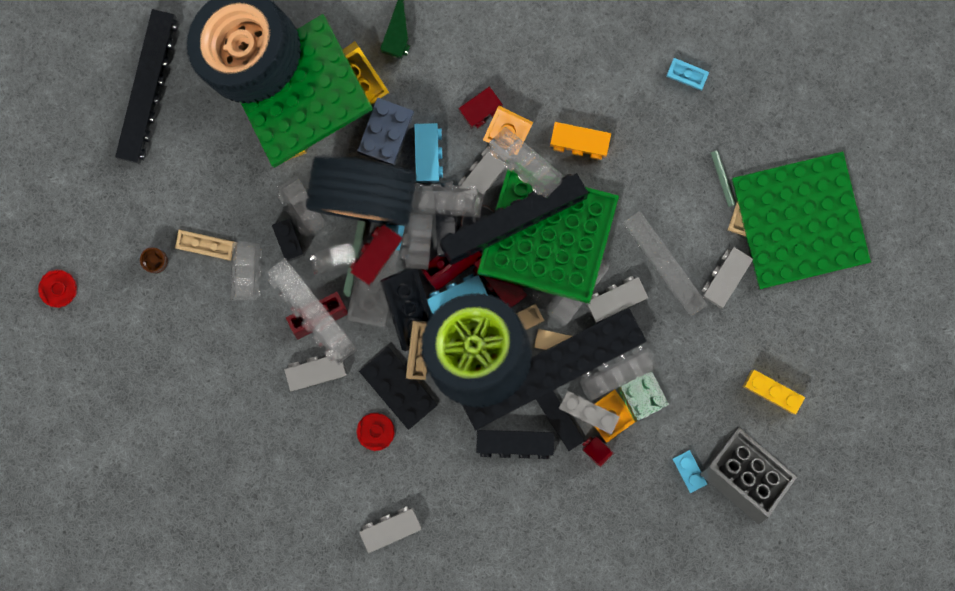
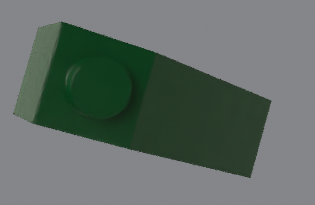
M398 0L380 51L403 59L404 55H408L411 45H408L404 0Z

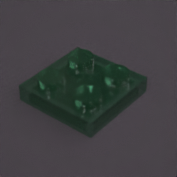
M652 371L618 387L635 422L669 405Z

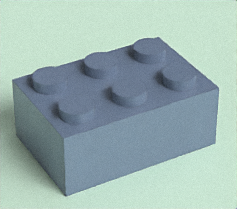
M377 98L357 150L358 154L390 166H395L414 111Z

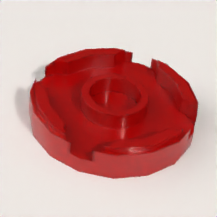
M53 270L41 278L38 292L45 304L61 308L74 300L77 293V285L71 274L62 270Z
M370 413L363 417L358 423L356 430L357 438L361 445L372 451H379L388 447L393 441L395 434L392 421L380 413Z

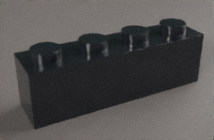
M477 430L476 453H480V457H492V454H499V458H511V454H518L519 458L530 459V455H538V459H549V455L554 456V432Z

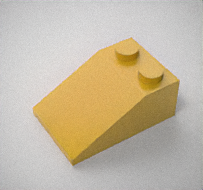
M356 41L345 47L343 51L370 104L376 102L377 98H382L388 94V89Z

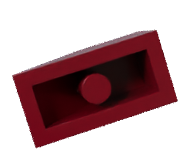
M596 436L593 439L589 437L582 444L584 446L582 451L599 467L614 454Z

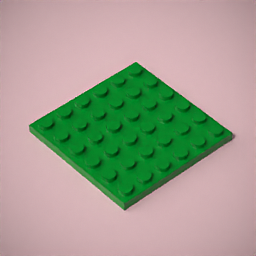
M324 14L297 29L301 43L300 59L293 77L285 87L274 96L263 101L241 103L271 166L274 168L373 110Z
M843 152L731 179L742 217L743 228L746 233L750 256L753 258L752 264L759 290L871 263Z
M508 167L496 209L506 208L517 199L523 200L531 192H539L549 183H557L561 180ZM585 187L588 191L586 200L484 249L478 274L590 304L619 196Z

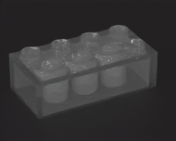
M361 244V246H360V252H359V257H358V259H359V258L362 256V254H363V253L361 252L362 248L364 247L363 244ZM395 250L371 286H368L355 276L347 317L348 321L386 328L389 307L380 280L396 273L399 251Z

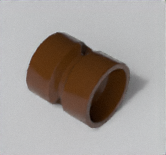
M151 247L142 252L140 264L146 271L158 274L167 268L168 257L162 250Z

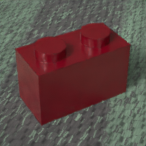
M489 86L458 108V111L471 129L474 127L479 129L486 124L485 119L490 116L493 118L498 106L503 107V104Z

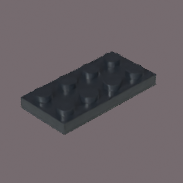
M414 265L380 280L401 348L405 352L410 348L413 321L428 322L431 317V311L418 269Z
M389 347L359 371L408 430L438 406L416 379L406 378L407 368Z

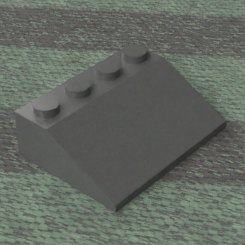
M739 427L700 473L703 478L758 525L771 515L797 478Z

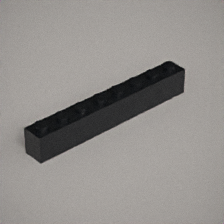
M155 9L151 10L115 155L119 160L140 164L141 160H145L147 151L144 149L145 143L149 142L151 137V131L148 130L150 123L153 124L156 113L153 110L154 106L159 104L160 94H158L159 86L162 87L164 84L165 76L162 74L164 68H167L169 64L168 50H172L174 44L172 34L178 28V20H176L177 17L174 14Z
M578 173L574 175L568 174L561 179L562 181L549 183L543 190L539 192L533 191L523 200L517 199L506 208L496 209L488 217L482 216L475 223L463 225L459 228V231L453 234L450 232L442 236L440 247L450 266L586 200L588 191Z

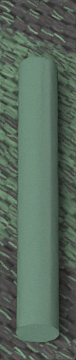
M718 150L711 152L728 207L734 206L736 204Z

